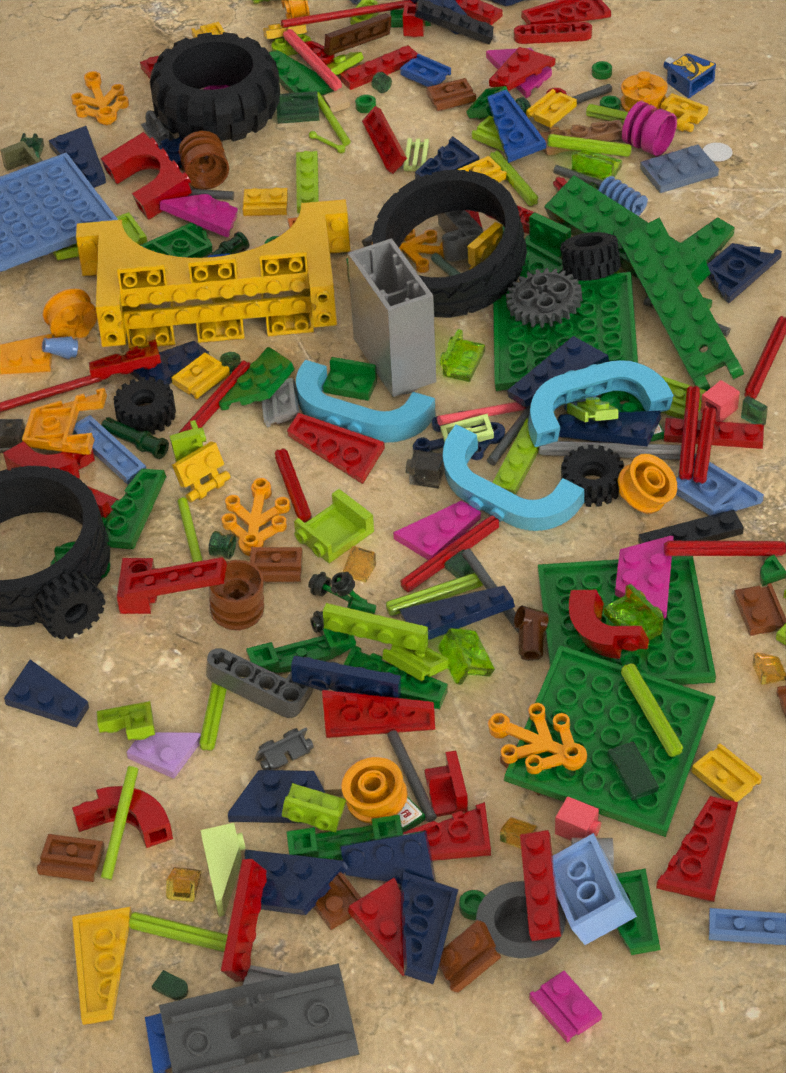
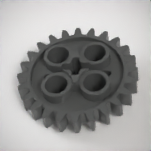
M546 268L544 273H540L537 269L534 275L527 272V278L520 276V283L513 282V288H508L509 294H506L508 311H510L511 317L515 316L516 322L522 320V325L530 322L531 327L540 323L541 328H543L545 323L552 327L554 321L561 324V318L570 319L569 313L576 314V308H580V301H583L581 285H579L578 279H573L572 274L566 276V271L558 274L556 268L552 272H549L548 268Z

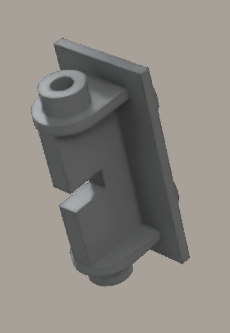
M149 110L146 112V122L142 123L141 126L149 138L153 137L158 146L160 141L167 138L170 141L175 139L154 111Z
M307 727L300 731L294 728L285 733L283 739L275 743L273 740L265 742L259 746L255 760L263 759L260 762L263 770H275L288 764V760L284 755L287 752L292 761L309 754L314 745L310 738L306 740L304 738L308 730Z

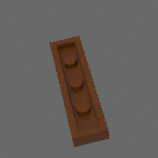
M385 13L325 34L324 53L330 56L390 35L392 16Z

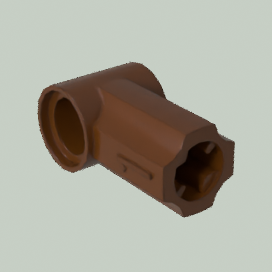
M523 605L517 609L514 616V626L519 629V655H521V659L527 661L539 660L543 657V633L547 628L549 617L546 612Z

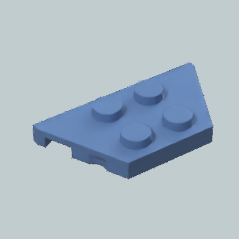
M695 453V456H694V466H695V460H696V453ZM709 462L707 480L703 484L700 482L695 483L693 477L690 480L680 479L678 471L676 495L709 516L730 510H741L763 502L764 494Z

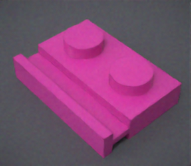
M562 971L541 985L540 989L536 992L532 991L529 993V1000L566 1043L571 1041V1038L576 1034L580 1035L602 1020L601 1011L565 971Z

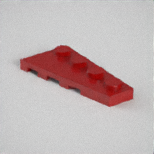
M555 0L521 12V18L527 25L581 22L611 17V10L602 0Z
M301 413L297 414L287 430L290 438L361 484L365 482L385 449L383 441Z
M322 690L326 738L385 734L393 730L397 732L435 730L434 702Z
M713 796L708 798L694 821V826L689 834H686L681 847L676 855H673L664 874L658 879L656 889L711 902L715 901L738 809V802Z

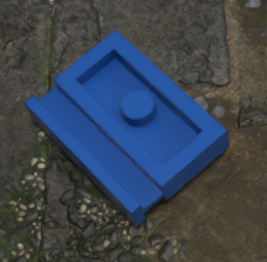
M417 54L416 59L412 58L400 68V75L430 87L443 82L447 75L450 76L451 67Z

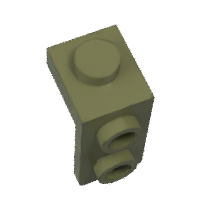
M24 141L1 149L3 164L7 171L24 164L31 166L43 161L36 156L32 147L29 148Z

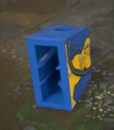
M689 53L684 54L677 60L668 57L664 62L663 67L668 70V84L687 98L692 97L715 81L716 64L714 62Z

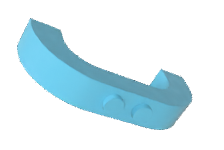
M305 360L297 372L296 389L298 404L304 415L383 441L384 443L399 442L418 435L430 425L432 419L436 416L435 398L412 392L409 399L400 408L392 411H376L325 395L322 392L323 384L327 378V366Z
M610 361L598 365L592 364L587 368L576 371L570 370L549 379L534 394L528 417L529 435L534 447L558 441L560 425L554 415V411L564 404L611 391H625L634 395L641 402L645 411L663 412L670 410L674 395L666 381L658 373L645 365L632 361Z
M456 424L446 438L443 447V463L445 477L450 488L458 497L469 503L471 507L493 515L500 522L504 521L523 530H548L570 520L585 502L584 489L562 478L554 491L544 498L536 500L521 498L476 475L468 468L469 460L478 449L477 434Z

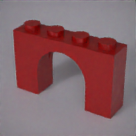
M144 132L101 158L106 173L116 184L141 170L155 169L159 171L154 180L132 193L138 209L148 220L163 211L160 210V201L186 197L192 193L189 186L191 180L185 172L181 173L177 163L174 160L170 161L166 151L163 148L160 150L153 137L149 138Z

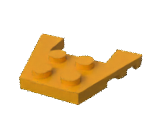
M105 388L97 389V394L85 397L84 393L77 395L74 401L64 404L60 400L31 409L22 441L32 448L86 455L91 454L94 444L92 433L72 434L79 411L104 408L107 398Z

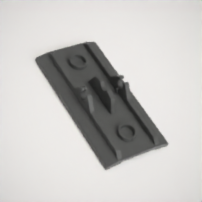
M339 963L159 1005L173 1073H285L359 1055Z

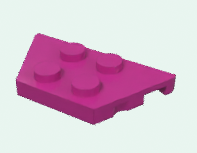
M517 49L487 50L486 58L499 69ZM548 66L543 68L542 73L537 76L532 74L526 78V82L515 88L525 98L530 97L531 91L534 88L538 89L544 81L552 76V68Z
M208 194L160 201V210L224 237L230 236V229L233 228L234 221H236L238 215V208L229 205L227 202L216 200Z
M667 536L620 549L615 596L631 601L642 609H645L647 606L657 611L659 617L666 619L672 556L664 554V543L673 541L674 536Z

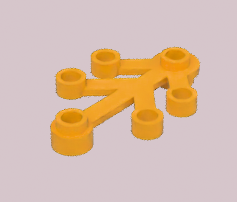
M96 71L86 73L84 75L85 85L92 90L95 98L84 96L82 93L72 94V104L77 106L75 108L76 114L80 118L89 115L95 117L100 124L110 125L116 121L118 110L129 106L128 97L124 96V86L122 84H115L103 96L100 89L102 83L100 73ZM115 97H117L116 102L111 107L107 106ZM87 105L94 106V107H97V108H99V109L96 110V109L88 108Z
M413 229L405 237L404 241L406 242L402 243L399 247L416 264V270L420 273L428 272L430 267L429 260L423 258L418 253H438L444 259L442 242L440 246L422 245L425 242L428 244L437 242V231L433 229L426 230L417 237L415 229Z
M257 478L251 485L254 498L251 513L241 505L240 498L237 495H229L225 499L226 509L235 514H224L221 518L222 526L224 529L230 530L239 539V549L247 556L251 555V547H263L265 540L287 529V520L280 514L289 512L290 501L288 498H277L275 506L262 513L264 500L272 495L271 484L265 478ZM236 515L249 526L248 532L237 524ZM271 520L272 525L259 532V527Z
M534 703L528 709L529 718L534 722L538 734L510 723V719L502 713H496L489 719V733L494 738L501 739L511 735L529 743L521 747H516L513 744L504 745L501 748V757L508 764L516 762L517 759L527 757L525 761L526 770L530 774H538L542 770L563 765L568 770H578L587 760L586 749L582 745L574 743L569 729L570 719L564 713H559L553 718V727L560 733L563 745L552 740L545 720V707L540 703ZM535 711L541 712L540 714H533ZM560 721L566 722L563 725L557 724ZM547 751L555 754L543 759L536 755ZM508 752H513V753H514V754L511 755V756L505 755V754L508 753ZM532 763H538L537 766H530Z

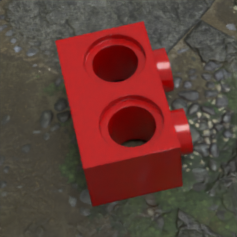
M122 558L117 591L120 614H151L152 603L157 602V596L127 601L123 592L127 574L159 569L155 568L153 558Z

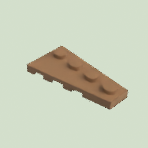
M620 120L591 123V127L577 124L572 125L571 129L559 130V127H551L548 132H540V129L537 130L546 141V149H543L547 156H555L561 152L576 150L548 146L547 139L550 134L607 142L618 141L622 138L623 124Z

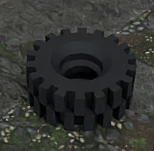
M139 377L140 381L132 379L129 385L126 383L121 385L122 390L117 389L116 396L113 398L117 421L141 432L149 431L152 435L155 434V430L164 431V425L169 427L172 424L171 420L175 419L176 413L174 395L170 385L167 383L164 385V381L161 379L156 382L154 377H150L149 380H145V377ZM144 403H151V404L146 405V406H138V405L144 404Z
M588 445V449L580 446L578 447V452L573 449L569 452V456L566 455L561 465V480L564 478L584 489L586 507H591V503H596V506L599 507L602 506V502L605 501L606 504L612 502V498L616 500L619 497L618 476L624 468L623 460L620 461L618 454L613 455V450L610 448L605 451L604 446L600 445L598 449L593 448V445ZM589 475H594L600 478L592 480L587 479L585 477Z
M76 571L71 572L70 576L67 573L62 574V579L60 580L57 578L51 580L53 584L51 586L46 585L43 588L45 590L44 594L39 593L37 597L39 601L35 602L37 610L34 611L37 618L55 638L64 639L67 636L68 639L74 638L75 633L78 635L82 634L85 628L89 630L93 627L91 623L93 621L97 622L100 619L98 614H103L104 611L102 607L105 605L103 593L88 575L86 576L83 572L78 574Z

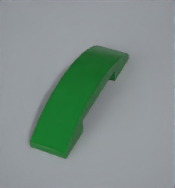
M324 628L323 636L274 648L272 642L246 648V652L250 662L273 673L291 671V663L294 656L328 661L354 647L356 640L354 635L334 632Z
M400 815L373 818L371 826L337 830L336 833L331 831L316 834L315 827L286 831L289 855L343 860L340 848L342 845L403 834Z

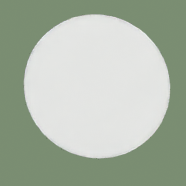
M710 143L703 148L712 161H725L732 156V149L723 143Z

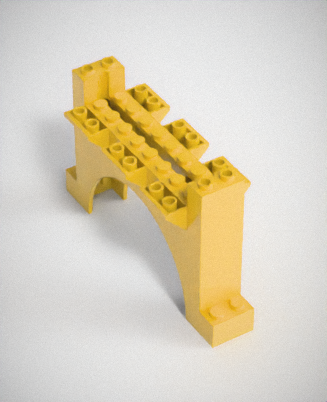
M346 199L301 203V210L297 220L278 238L248 251L218 257H176L148 250L134 242L126 234L122 220L78 223L76 229L82 276L97 275L96 312L102 347L126 345V333L129 348L134 346L139 348L148 347V341L156 339L158 347L175 345L174 325L196 323L198 343L245 339L243 319L266 317L268 336L314 332L313 327L337 325L330 253L351 252Z

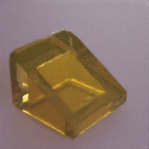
M352 546L343 572H349L353 579L367 582L376 566L375 552Z
M754 653L753 667L761 685L786 680V673L779 657Z
M510 817L500 830V841L521 848L520 835L536 832L537 826Z
M174 867L166 880V898L169 900L194 902L201 878V871Z

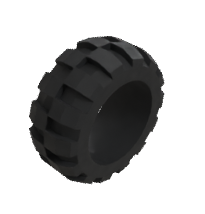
M212 32L197 34L196 38H184L177 41L172 49L166 48L159 55L151 72L150 88L154 112L165 128L172 134L179 133L182 139L198 131H210L216 134L221 141L231 139L234 142L244 139L248 133H257L266 126L268 119H272L280 102L279 71L276 62L267 49L260 46L258 41L249 37L240 38L235 33L223 32L222 35H212ZM216 85H227V86H230V87H226V88H222V89H215V90H203V89H201V88H205V87H208V86H216Z

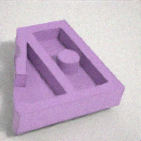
M155 732V735L149 736L147 739L135 740L127 751V757L174 779L200 745L201 734Z

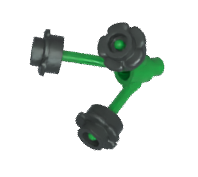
M320 572V574H314L309 581L308 587L313 595L317 594L322 597L328 591L347 601V608L374 614L376 611V605L368 603L367 599L360 597L353 591L355 581L349 572H339L333 576L332 580L326 576L325 572ZM317 610L313 613V617L310 618V622L314 632H319L323 636V611L319 612Z

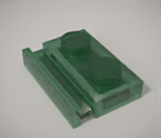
M317 91L280 94V102L277 106L278 124L320 121Z

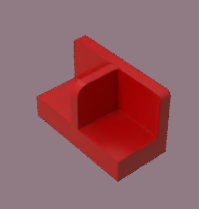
M456 750L445 752V766L424 770L431 804L437 817L452 815L459 811H462V813L468 812V795Z

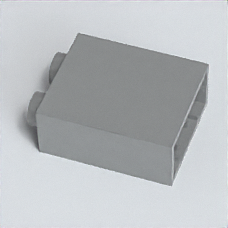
M392 238L349 252L348 265L355 342L370 364L376 365V373L392 397L410 394L418 388L435 383L436 359L432 293Z

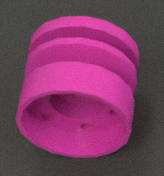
M639 101L632 106L626 116L622 128V140L624 143L630 144L635 148H642L647 153L660 156L668 149L677 128L676 115L663 109L657 110V107Z

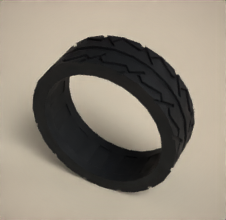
M444 170L412 180L386 201L377 215L378 220L374 223L372 232L373 244L392 238L398 248L405 237L416 226L433 216L445 212L458 210L481 212L493 217L504 226L502 239L496 249L476 267L447 277L419 275L433 295L434 317L452 318L468 315V312L474 313L490 306L500 299L502 294L508 292V288L513 286L512 283L518 280L523 270L521 267L525 264L527 248L518 207L511 193L497 180L485 174L470 170L469 172L466 170Z
M23 466L0 471V523L28 513L49 512L68 516L82 524L80 535L73 547L50 567L22 578L0 580V626L20 627L35 625V622L41 623L34 611L37 610L35 602L39 601L37 597L39 593L44 594L45 590L43 588L46 585L51 586L53 584L51 580L54 578L62 579V574L67 573L70 576L71 572L76 571L78 574L83 572L92 579L96 586L103 579L101 576L105 574L110 561V545L108 546L107 543L110 541L93 492L82 480L67 471L47 466Z

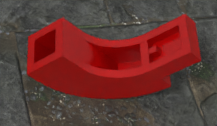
M24 441L3 453L7 470L23 466H47L67 471L77 478H80V469L95 461L93 449L89 455L70 452L45 455L35 452Z
M571 590L569 598L570 618L579 636L588 648L599 655L620 659L622 649L628 651L648 649L649 639L642 626H610L601 622L604 603L597 590Z
M123 786L97 789L98 799L86 801L72 807L79 832L115 820ZM134 788L126 823L138 829L146 848L172 840L173 835L170 821L162 805L150 794Z

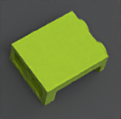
M338 489L332 493V505L306 523L299 518L294 521V535L299 543L308 546L317 557L323 558L330 564L374 532L373 514L342 490Z

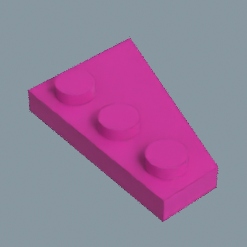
M461 500L393 532V537L397 542L429 560L474 526L481 519V512Z

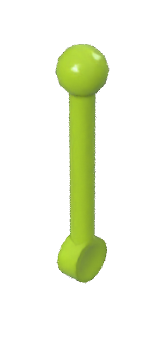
M315 131L309 132V138L317 139L337 149L338 153L345 152L344 145H337L317 135Z

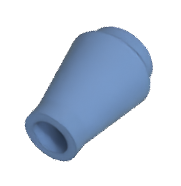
M72 336L44 338L42 352L51 353L66 359L75 358L78 352V340L73 339Z

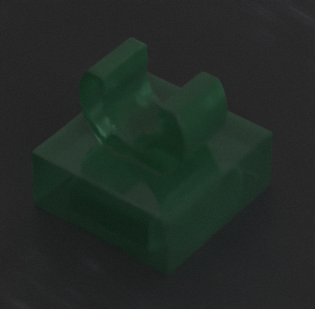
M23 133L20 142L24 141L29 148L32 147L36 156L40 158L44 147L43 138H38L36 133L33 134L32 138H27L26 133Z

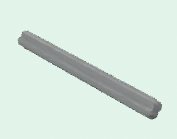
M556 441L539 446V454L548 456H569L571 450L574 449L578 452V447L583 446L584 449H588V445H593V448L598 449L599 445L604 446L605 451L610 448L613 450V455L618 454L620 458H635L640 454H651L660 459L680 460L681 445L649 444L646 447L606 442Z

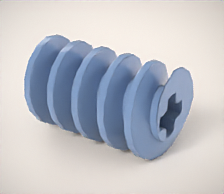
M614 176L604 179L598 190L637 216L641 215L648 203V198L645 195L641 196L640 192L635 191L632 187L628 188L627 184L622 183L619 179L615 180Z

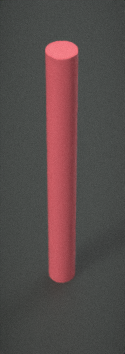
M517 402L440 415L437 417V422L439 425H445L488 414L489 417L522 411L526 407Z

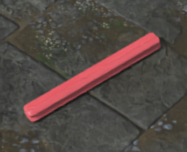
M292 29L283 32L284 39L332 90L337 91L342 87L341 80Z

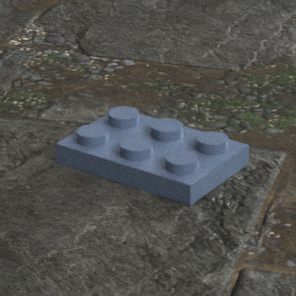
M699 145L690 146L640 162V169L659 193L706 180L719 174V168Z

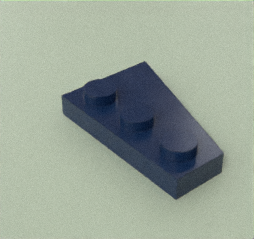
M452 136L449 139L448 145L442 146L434 158H429L415 171V179L427 174L432 175L434 172L460 169L478 161L479 156Z
M191 341L159 352L161 363L157 364L156 367L151 369H144L143 367L134 369L130 374L139 381V377H145V380L154 377L156 382L161 379L164 381V385L166 383L171 384V377L203 353L209 354V351L197 342Z
M31 659L4 697L5 704L76 728L89 709L86 699Z
M426 830L345 844L340 847L343 861L348 866L345 872L348 876L386 882L395 877L396 882L400 884V878L404 871L436 882Z

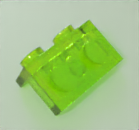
M574 151L572 154V170L604 180L609 176L615 177L622 168V160L592 151Z
M457 329L454 337L451 336L449 339L447 351L443 352L440 358V366H443V376L470 382L485 353V344L463 340V330Z
M632 584L626 586L625 596L604 607V615L615 626H642L649 640L662 633L664 616L661 610L656 606L654 607L646 599L644 593L637 590Z
M450 628L438 645L441 655L449 659L448 669L456 684L461 685L468 675L490 677L495 670L476 631Z

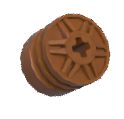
M198 131L191 133L183 139L178 152L183 170L191 180L190 185L198 189L207 190L222 184L228 177L230 168L220 138L210 131Z
M244 560L226 561L227 567L224 584L209 586L210 613L212 619L226 629H247L258 623L263 616V575L250 562Z

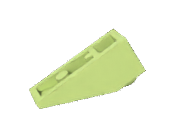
M234 823L200 830L219 917L225 916L242 863L240 851L246 849L243 834L236 833Z

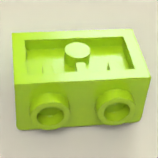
M195 420L190 421L191 430L169 436L176 462L201 448L203 442H206L203 427L198 428Z
M292 783L289 794L284 800L282 817L289 818L294 822L315 826L320 830H329L336 833L346 800Z

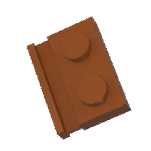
M466 78L427 87V95L433 105L436 106L437 111L476 101V94L473 93V89Z
M251 547L250 563L254 564L262 572L264 582H301L302 547Z
M771 583L767 584V587H760L759 585L734 591L735 601L750 636L774 632L777 628H782L786 624L785 614Z
M48 834L40 856V864L37 865L38 875L94 882V875L98 870L105 848L103 841Z
M340 872L329 883L331 889L323 897L319 898L313 907L330 930L351 919L352 917L348 913L349 905L362 898L344 874Z
M477 920L443 948L439 965L446 980H449L451 984V991L459 993L501 958V955L495 950L496 945L485 922Z

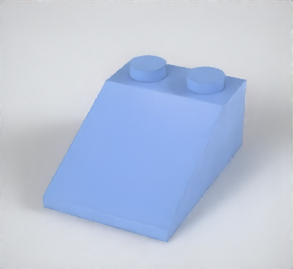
M594 833L553 855L557 897L571 929L584 945L637 917L624 888Z

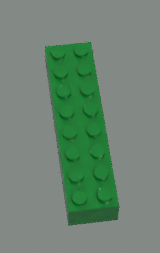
M575 175L544 206L549 218L570 228L572 236L590 232H602L614 235L618 239L648 223ZM670 237L695 284L699 287L711 274L705 258ZM618 240L621 268L631 272L633 276L638 278Z

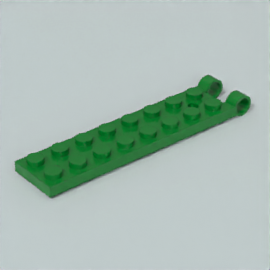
M660 217L619 237L618 240L694 385L708 391L710 385L705 375L724 366L727 367L733 380L744 375L738 359L731 350ZM702 347H708L706 352H700L699 350Z

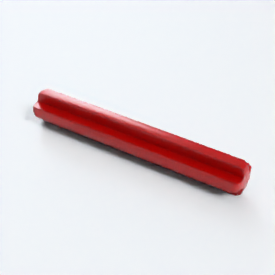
M705 407L703 409L693 473V481L695 483L700 482L703 484L707 480L716 419L715 408Z
M285 448L277 449L275 451V459L297 518L305 523L312 519L306 498L288 451Z

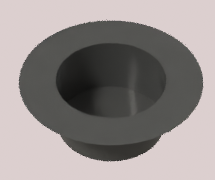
M524 881L510 882L494 888L483 898L478 907L476 921L485 922L496 945V952L513 958L538 956L553 948L561 938L531 940ZM557 898L562 937L566 926V916Z

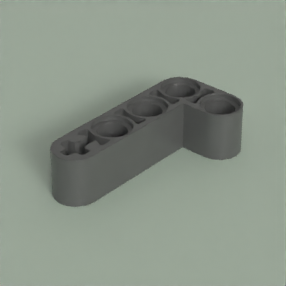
M465 210L438 214V224L446 232L442 236L444 259L455 262L468 258L467 246L483 233L482 227Z
M216 648L208 653L206 676L211 682L283 717H296L313 693L314 688L292 681V672L285 679L225 649Z

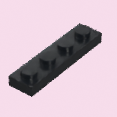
M418 0L416 4L415 17L490 45L493 39L494 26L475 20L468 15L459 14L449 8L435 5L431 1Z
M730 510L639 534L638 541L641 544L667 536H674L673 541H718L743 534L744 527L735 511Z

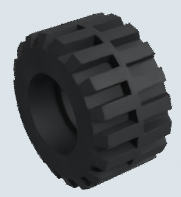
M602 232L583 233L565 240L560 246L563 271H566V276L572 274L573 279L580 281L597 280L614 274L621 267L618 239L614 235Z

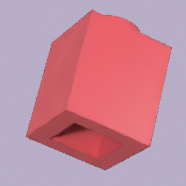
M720 380L702 394L701 413H703L705 407L715 408V421L722 422L738 409L740 391Z
M567 796L555 817V834L568 840L572 838H586L593 833L597 836L601 828V822L598 821L599 809Z

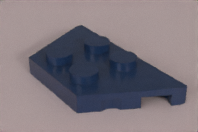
M732 243L707 264L711 273L708 278L725 301L730 303L781 259L782 251L775 249L774 253L760 252L761 247Z
M258 770L228 811V821L302 823L282 817L284 800L289 794L292 783L323 793L325 791L314 771Z
M245 850L244 853L245 859H253L267 870V880L261 898V910L307 915L316 905L317 900L331 889L329 883L339 872L344 874L348 869L345 861L255 850Z

